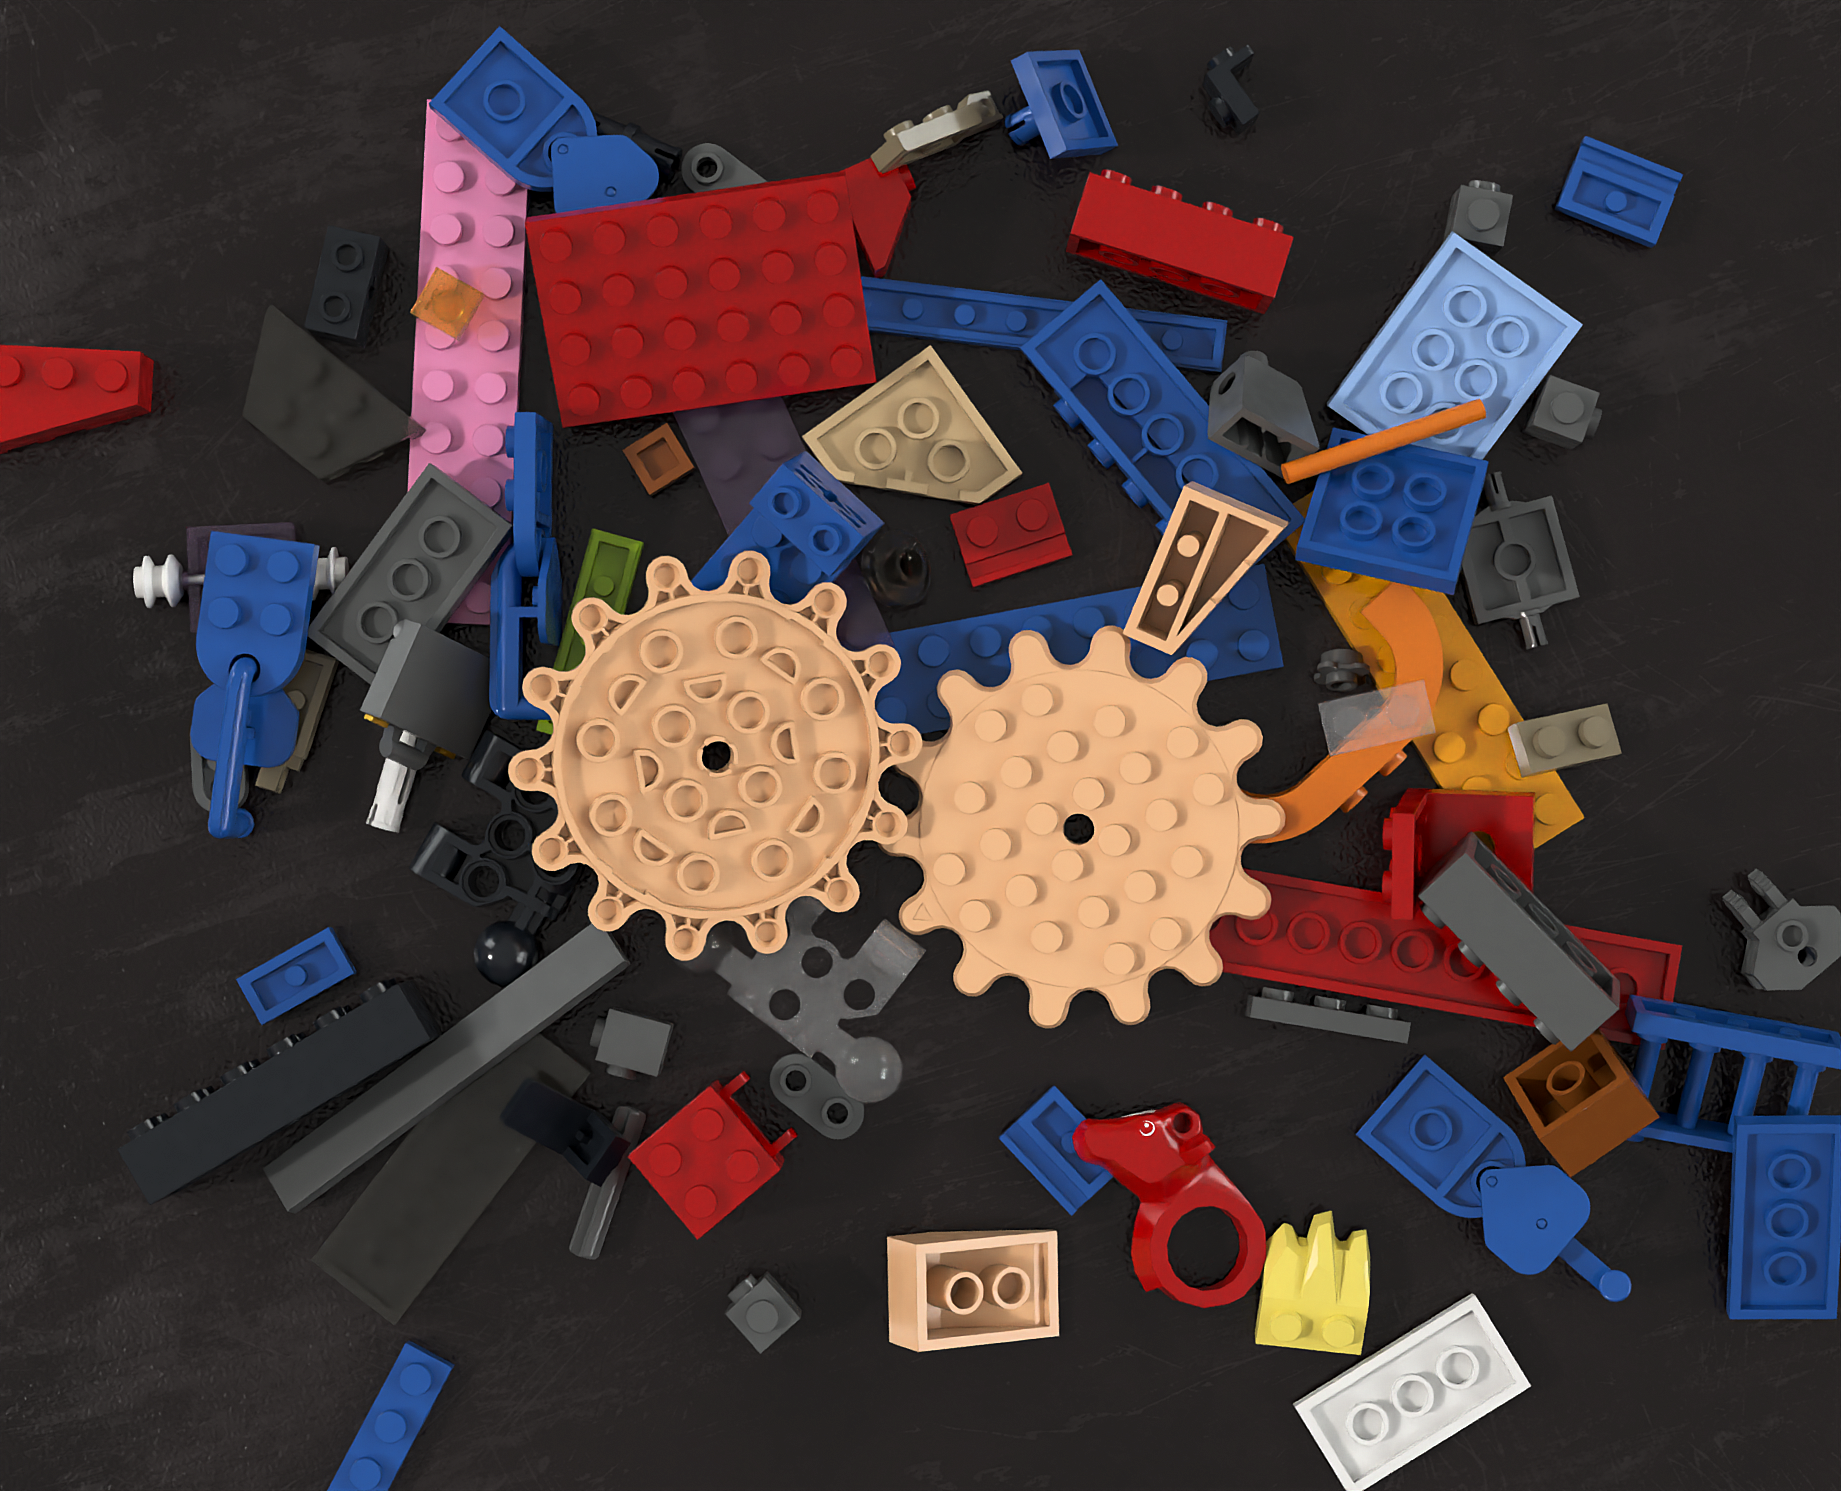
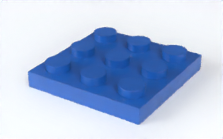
M1333 428L1327 449L1368 435ZM1408 444L1319 474L1297 544L1295 560L1454 595L1489 461Z

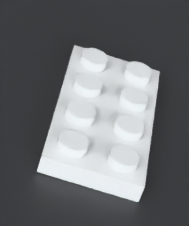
M1471 1293L1299 1399L1293 1405L1345 1490L1363 1491L1528 1389L1531 1385L1476 1295Z

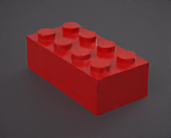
M1102 170L1100 175L1089 173L1070 232L1066 252L1265 314L1275 298L1294 238L1293 236L1283 234L1284 227L1263 218H1254L1252 223L1233 218V210L1212 202H1203L1202 207L1181 201L1182 194L1166 187L1152 186L1150 192L1131 186L1132 179L1115 171Z

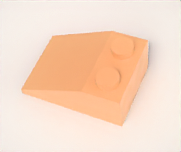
M1056 1230L950 1231L887 1236L889 1342L922 1352L1059 1336Z

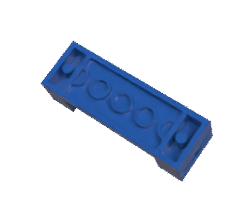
M804 451L784 462L749 502L754 507L752 511L691 580V583L696 588L705 591L719 588L727 579L730 565L737 554L753 550L761 553L768 560L770 565L769 587L774 598L784 604L798 603L805 598L815 585L822 582L833 583L885 523L807 451Z

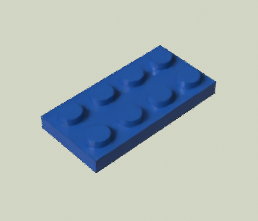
M1841 1115L1734 1116L1726 1303L1729 1319H1837L1841 1246Z

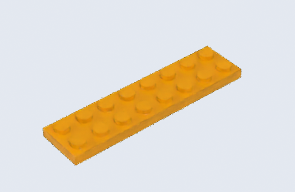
M1314 491L1293 503L1304 518H1306ZM1303 524L1284 539L1294 557H1296V548ZM1297 560L1352 650L1360 652L1363 655V663L1370 666V673L1368 675L1385 701L1394 682V657L1385 638L1359 610L1390 581ZM1410 586L1431 613L1439 632L1443 650V678L1437 702L1425 725L1410 742L1440 789L1535 792V849L1585 817L1556 771L1521 777L1507 727L1524 721L1446 595L1441 592ZM1482 831L1473 832L1492 852L1495 851V843L1489 834Z

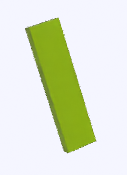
M592 528L553 667L554 670L570 671L575 669L582 663L585 656L583 638L575 630L571 619L573 608L579 601L589 597L599 598L619 614H625L642 554L643 542ZM539 720L536 731L552 735V720Z

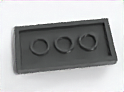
M429 463L308 628V637L371 685L391 639H394L393 631L396 624L405 618L440 633L513 534V524L438 467Z

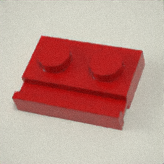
M1049 483L949 515L972 589L1072 557L1073 555Z

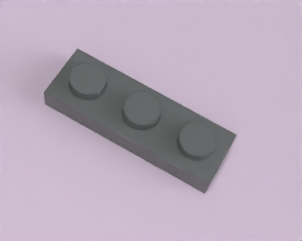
M1263 987L1261 997L1248 995L1245 1015L1251 1018L1408 1044L1411 1023L1397 1020L1399 1009L1367 1004L1366 1014L1345 1011V1000L1315 995L1314 1005L1293 1002L1294 992Z

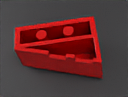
M0 345V454L7 453V450L32 443L54 440L55 437L79 430H90L151 413L154 360L140 351Z

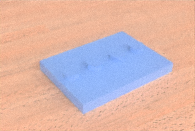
M1452 231L1328 400L1327 406L1366 434L1371 435L1480 399L1485 407V419L1411 444L1483 460L1583 324Z

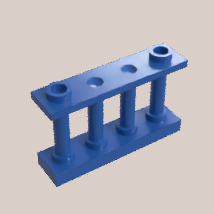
M1629 994L1625 1016L1631 1031L1636 1032V1035L1641 1038L1632 1074L1647 1098H1649L1661 1045L1667 1043L1668 1039L1689 1042L1693 1050L1677 1115L1656 1111L1659 1118L1637 1134L1628 1138V1141L1640 1142L1647 1137L1733 1153L1734 1116L1754 1115L1766 1063L1772 1062L1773 1058L1791 1060L1798 1066L1785 1116H1808L1819 1072H1824L1826 1067L1841 1070V1036L1836 1031ZM1721 1048L1741 1051V1054L1745 1057L1729 1124L1698 1119L1714 1053L1720 1052Z

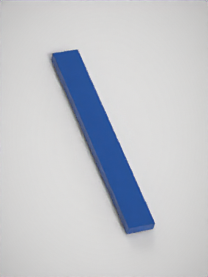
M861 276L868 327L871 333L1020 350L1021 346L1073 303L1072 301ZM1126 308L1178 370L1212 374L1221 373L1227 320Z

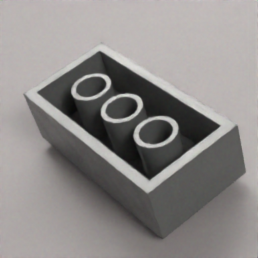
M1472 831L1425 872L1418 895L1423 901L1420 905L1422 912L1438 928L1443 929L1447 925L1461 940L1458 943V947L1465 957L1479 968L1485 964L1499 978L1496 981V986L1500 992L1515 1006L1523 1003L1537 1017L1533 1021L1537 1029L1552 1044L1556 1045L1561 1041L1570 1051H1573L1619 1010L1620 981Z

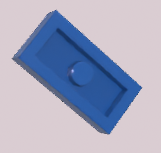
M328 927L236 980L261 1025H266L356 974L357 971L333 928Z

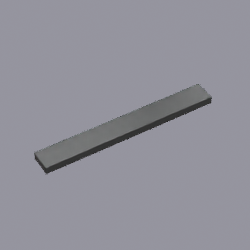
M591 923L264 1167L265 1174L287 1212L298 1213L631 965L612 933L597 929Z

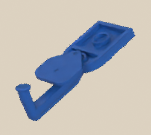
M500 26L429 103L431 110L513 182L533 191H553L556 213L648 200L657 189L659 171L654 160L627 136H597L595 119L587 104ZM550 149H551V159H552V162L550 161L549 156H548Z
M515 412L514 426H507L505 440L507 457L514 458V479H507L505 485L506 510L513 511L514 542L504 550L491 574L489 702L493 712L502 719L551 720L550 715L544 710L535 707L522 696L523 618L538 619V634L540 642L543 644L559 646L562 636L563 587L556 538L552 537L553 423L536 412ZM522 577H539L538 586H533V607H521Z
M211 531L197 628L196 651L204 673L214 684L202 692L195 700L190 736L194 749L202 757L216 761L208 819V831L215 838H244L253 831L254 818L251 813L246 809L238 808L243 765L266 768L277 767L288 761L295 750L299 711L282 688L296 676L305 656L320 548L318 545ZM245 655H252V656H254L255 658H252V657H243V656H245Z
M1426 1055L1418 1061L1356 1133L1357 1137L1441 1209L1460 1217H1482L1486 1246L1514 1271L1525 1275L1537 1274L1544 1271L1559 1256L1600 1291L1605 1299L1611 1302H1619L1629 1296L1632 1284L1627 1274L1620 1270H1611L1574 1238L1587 1222L1590 1215V1201L1586 1192L1556 1166L1526 1167L1523 1147L1513 1130ZM1489 1166H1494V1167L1499 1168V1169H1489V1170H1485L1483 1173H1481V1175H1480V1177H1479V1185H1480V1191H1479L1478 1188H1477V1184H1476V1180H1477V1176H1478L1479 1172H1480L1482 1169H1484V1168H1486V1167H1489Z

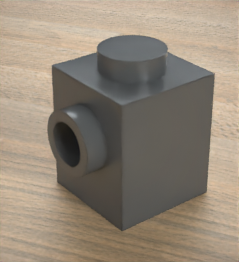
M1472 180L1469 182V186L1461 185L1451 198L1443 243L1453 231L1485 255L1494 257L1504 246L1513 195L1501 193V186L1488 181Z
M1549 375L1538 385L1522 433L1572 450L1583 442L1584 437L1591 440L1597 430L1602 410L1595 406L1600 393Z
M612 1007L609 1009L607 1017L598 1015L593 1029L590 1046L598 1048L595 1060L607 1063L605 1072L614 1076L636 1080L637 1073L641 1072L657 1077L662 1071L674 1023Z
M768 1271L758 1280L750 1274L727 1295L732 1300V1303L728 1306L725 1314L760 1354L801 1318V1308Z

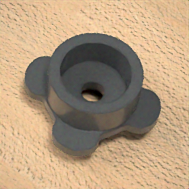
M1350 649L1329 650L1321 654V663L1317 665V671L1320 673L1314 675V682L1326 685V688L1332 691H1351L1359 685L1366 683V676L1364 675L1370 673V666L1363 663V655L1358 651Z

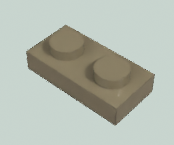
M1608 704L1517 722L1507 727L1522 778L1611 759L1622 754Z

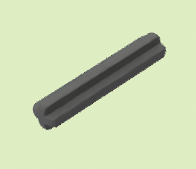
M618 1106L616 1108L611 1124L631 1144L623 1154L618 1166L612 1170L601 1187L593 1183L590 1184L569 1245L570 1252L579 1257L597 1259L601 1252L631 1164V1160L627 1156L637 1147L646 1120V1114L638 1109L629 1106Z

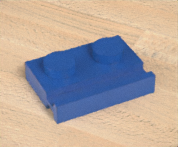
M1585 136L1580 143L1577 156L1573 161L1554 210L1652 248L1657 243L1683 174Z
M1053 1085L1015 1123L1003 1132L999 1139L1072 1216L1080 1206L1099 1191L1113 1176L1099 1165L1084 1162L1076 1153L1072 1136L1078 1125L1086 1120V1118Z

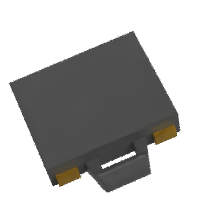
M404 618L394 627V639H391L360 711L366 713L364 719L384 727L383 737L379 744L381 755L409 769L419 770L424 767L433 751L451 759H454L457 755L470 760L492 710L489 702L490 658L422 624ZM403 731L419 738L415 747L400 741Z

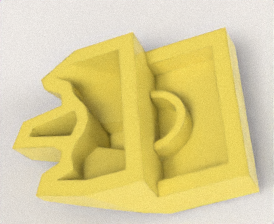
M1332 1211L1313 1216L1306 1238L1298 1237L1292 1225L1283 1223L1266 1241L1267 1256L1261 1272L1262 1288L1255 1328L1256 1344L1361 1355L1370 1296V1252L1367 1230L1353 1231L1346 1241H1339L1335 1236Z

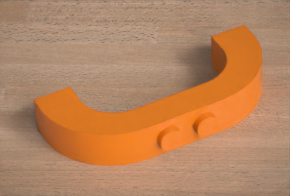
M1390 581L1359 610L1385 638L1394 657V682L1386 700L1292 787L1271 794L1253 793L1240 788L1248 797L1271 799L1279 803L1286 817L1285 826L1275 837L1257 839L1250 843H1272L1290 839L1319 825L1338 808L1347 813L1367 795L1368 791L1363 785L1373 775L1379 772L1383 777H1386L1406 759L1407 755L1402 749L1419 733L1430 717L1437 702L1443 678V650L1437 626L1424 602L1409 585Z

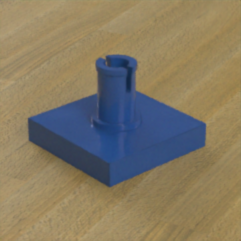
M1080 50L1032 51L1011 60L1029 105L1016 113L1007 115L1005 118L1006 128H1011L1015 125L1019 126L1018 129L1008 133L1017 145L1023 146L1029 140L1041 135L1050 159L1101 155L1118 146Z

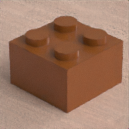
M1599 1027L1573 1051H1570L1559 1041L1556 1045L1551 1044L1503 1077L1539 1140L1570 1178L1659 1118L1658 1113L1626 1063Z

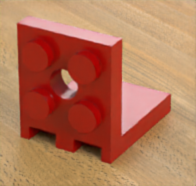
M1407 788L1398 805L1391 807L1390 818H1385L1383 824V849L1392 850V859H1390L1389 870H1384L1382 900L1384 903H1391V919H1414L1422 903L1418 895L1425 872L1470 831H1482L1489 834L1495 843V851L1493 853L1533 893L1535 792Z

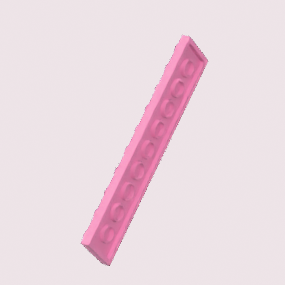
M427 99L408 491L427 465L431 463L513 524V511L506 510L505 485L507 479H514V458L507 457L505 440L507 426H514L515 412H519L527 256L525 219L529 215L530 189L524 188L508 178L431 110L429 103L432 99ZM513 534L446 624L490 626L491 574L504 550L513 543Z

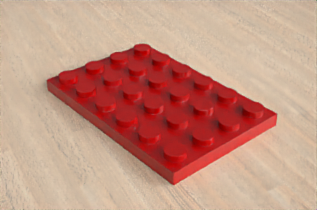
M845 171L532 216L525 219L526 233L563 428L876 383Z

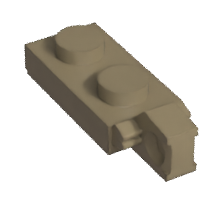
M989 91L969 94L958 103V108L955 111L952 110L950 105H946L927 115L922 120L923 123L914 126L912 120H907L894 126L883 135L887 142L870 157L878 171L883 174L955 146L966 137L992 128L1003 119V115L999 113Z
M308 649L305 650V656L298 673L282 688L299 711L295 750L284 764L273 768L261 767L255 784L259 788L281 794L289 770L293 769L300 772L304 760H307L339 664L338 659Z

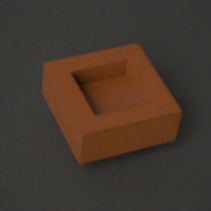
M668 423L622 450L651 497L696 470Z

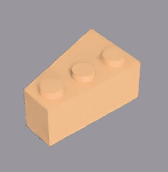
M1191 481L1184 485L1123 631V635L1170 655L1174 654L1290 522Z

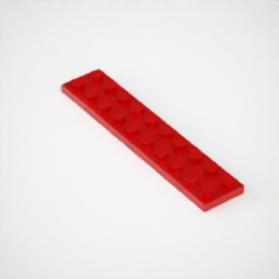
M1243 868L1247 875L1264 884L1271 895L1269 910L1264 916L1254 920L1244 919L1236 915H1225L1219 917L1209 930V939L1212 947L1222 959V972L1536 1027L1533 1021L1537 1017L1523 1003L1515 1006L1500 992L1496 986V981L1499 978L1485 964L1479 968L1465 957L1458 947V943L1461 940L1447 925L1443 929L1438 928L1425 916L1420 907L1413 920L1391 919V903L1383 902L1381 892ZM1565 925L1620 981L1619 1010L1599 1026L1600 1030L1608 1040L1639 1045L1641 1038L1636 1035V1032L1631 1031L1625 1016L1629 994L1673 1002L1682 945ZM1666 1043L1661 1045L1662 1050H1665Z

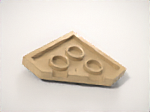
M931 345L802 436L820 464L841 483L981 505L1022 475L1021 470Z

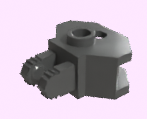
M1756 868L1748 875V880L1754 891L1770 906L1759 917L1740 894L1730 890L1722 897L1725 905L1744 926L1741 933L1746 937L1747 945L1741 973L1754 989H1764L1767 991L1802 990L1841 957V913L1832 905L1799 906L1794 898H1785L1771 880ZM1803 949L1804 959L1800 963L1798 960V953L1800 950Z

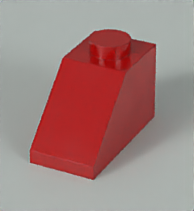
M869 158L842 171H845L854 233L874 277L880 278L886 274L910 211L911 196L909 191L916 189V185L907 164L882 174L876 168L872 158Z

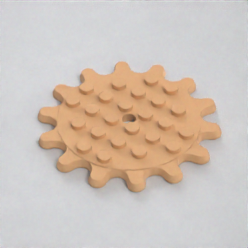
M753 550L737 554L732 560L728 577L724 584L711 591L700 590L693 586L683 563L677 558L668 555L659 556L647 567L648 600L641 610L630 615L619 614L599 598L589 597L582 599L575 605L571 615L572 625L583 638L585 644V656L582 663L570 671H557L548 667L534 668L527 673L522 684L523 695L527 701L535 707L544 710L550 715L553 722L552 736L544 746L517 753L513 756L508 766V775L515 787L524 791L548 793L557 803L558 815L555 823L536 837L532 844L534 861L539 867L547 871H556L573 863L589 865L598 875L599 882L597 892L588 906V916L591 923L602 931H614L619 929L630 915L642 909L655 910L665 920V946L668 952L675 959L681 961L692 960L703 951L708 932L718 922L728 920L740 924L745 929L751 946L758 952L770 954L780 950L786 943L788 933L785 913L789 904L796 898L812 896L819 899L828 909L835 912H845L854 907L858 901L860 891L859 885L849 873L846 865L849 850L856 843L863 840H873L887 845L896 843L903 838L908 826L907 818L903 811L895 805L886 802L881 797L878 787L880 776L886 768L894 764L912 761L919 755L922 749L921 734L915 727L905 723L886 722L878 716L875 710V698L878 691L897 677L900 671L901 660L896 650L886 644H876L863 651L853 652L846 650L840 645L836 635L838 621L842 617L847 605L844 591L836 584L822 582L815 585L805 598L798 603H781L770 592V565L768 560L761 553ZM715 741L726 743L730 749L728 763L718 770L706 768L702 762L704 746H708Z
M1115 625L1100 628L1092 638L1087 656L1079 663L1072 665L1062 664L1057 661L1050 653L1045 638L1039 632L1023 630L1015 634L1008 647L1011 673L1004 683L996 687H985L979 684L967 672L958 669L950 670L943 674L937 684V695L949 712L950 727L941 739L936 741L922 740V749L919 755L912 761L892 765L898 773L910 778L916 784L919 790V802L912 813L905 815L908 826L902 839L888 845L877 842L882 852L889 856L912 858L920 864L924 872L922 888L917 894L908 898L899 910L901 926L913 935H923L935 929L947 928L953 930L961 938L964 951L961 960L954 970L953 980L956 988L967 996H979L984 994L993 982L1000 977L1009 975L1018 977L1029 988V1014L1032 1021L1045 1029L1060 1026L1067 1017L1073 997L1086 990L1097 991L1104 995L1109 1002L1114 1017L1121 1023L1136 1025L1144 1021L1150 1011L1148 983L1157 971L1166 968L1181 972L1194 985L1210 986L1215 983L1222 974L1223 963L1209 939V930L1212 924L1219 917L1225 915H1236L1249 920L1259 919L1267 913L1271 904V895L1267 887L1244 872L1241 865L1242 852L1250 842L1257 839L1275 837L1285 826V813L1279 803L1271 799L1248 797L1240 790L1237 784L1239 767L1244 761L1259 752L1262 746V732L1256 723L1246 719H1239L1225 726L1216 727L1207 724L1201 719L1197 710L1198 697L1207 683L1205 666L1195 658L1184 657L1176 660L1167 672L1158 678L1149 679L1141 677L1134 671L1130 663V638L1123 635L1124 630ZM1084 814L1092 820L1094 835L1088 842L1075 843L1065 836L1064 824L1069 816Z

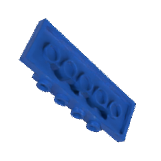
M1101 279L1020 347L1022 353L1060 398L1053 405L1060 416L1072 429L1081 423L1094 438L1087 445L1094 456L1106 469L1115 463L1128 478L1121 485L1128 496L1140 509L1149 503L1162 518L1155 525L1162 536L1165 533L1184 485L1191 481L1290 522L1252 567L1304 523L1305 518L1260 466L1208 439L1209 405Z

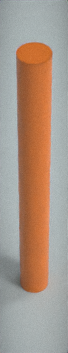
M1476 399L1281 464L1283 477L1287 484H1291L1486 418L1485 407L1480 399Z

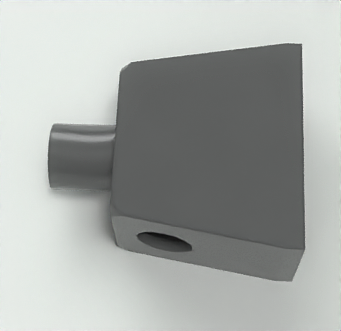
M1248 351L1243 353L1211 385L1207 431L1209 440L1283 479L1281 464L1314 454L1319 449L1318 439L1302 387L1297 381L1270 367L1268 358L1263 352Z

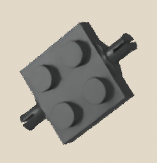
M1499 471L1486 475L1483 489L1488 507L1474 518L1460 573L1474 624L1479 625L1501 618L1519 619L1527 650L1548 644L1540 613L1554 604L1576 599L1580 596L1553 497L1548 496L1529 502L1508 501L1501 476L1502 472Z

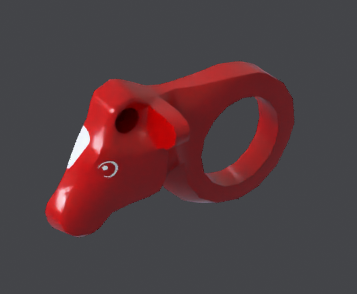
M1178 1102L1162 1109L1142 1111L1119 1118H1088L1078 1125L1072 1140L1074 1149L1080 1159L1086 1163L1099 1165L1106 1169L1123 1186L1138 1196L1141 1202L1134 1223L1131 1256L1134 1271L1145 1292L1159 1288L1172 1300L1201 1308L1229 1304L1244 1297L1260 1278L1267 1256L1266 1232L1263 1222L1251 1204L1210 1157L1209 1153L1216 1147L1209 1137L1203 1134L1199 1114L1189 1106ZM1213 1206L1219 1208L1231 1218L1239 1235L1240 1250L1235 1266L1225 1279L1209 1287L1193 1288L1187 1286L1175 1275L1168 1261L1167 1243L1172 1228L1182 1215L1198 1207Z

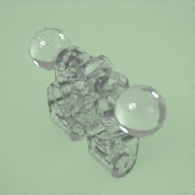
M802 896L793 900L786 910L785 920L791 928L790 936L783 947L774 953L764 954L756 950L757 954L751 960L734 946L735 936L731 924L725 920L718 922L710 929L703 951L696 958L681 961L671 955L680 968L692 974H708L715 971L732 984L727 995L809 1058H812L818 1050L835 1063V1075L839 1087L848 1097L860 1103H876L887 1099L896 1091L902 1079L903 1066L896 1049L889 1042L879 1037L863 1036L854 1039L837 1025L841 1019L852 1020L877 1016L927 951L886 919L879 924L853 958L844 959L832 943L816 938L812 933L815 923L827 907L819 899L812 896ZM815 948L827 951L833 961L830 972L821 978L808 976L802 968L804 955L809 950ZM856 980L869 983L875 993L872 1005L864 1010L850 1008L845 1003L843 997L846 986ZM782 990H789L795 993L800 1000V1010L790 1020H779L772 1015L770 1010L772 997Z

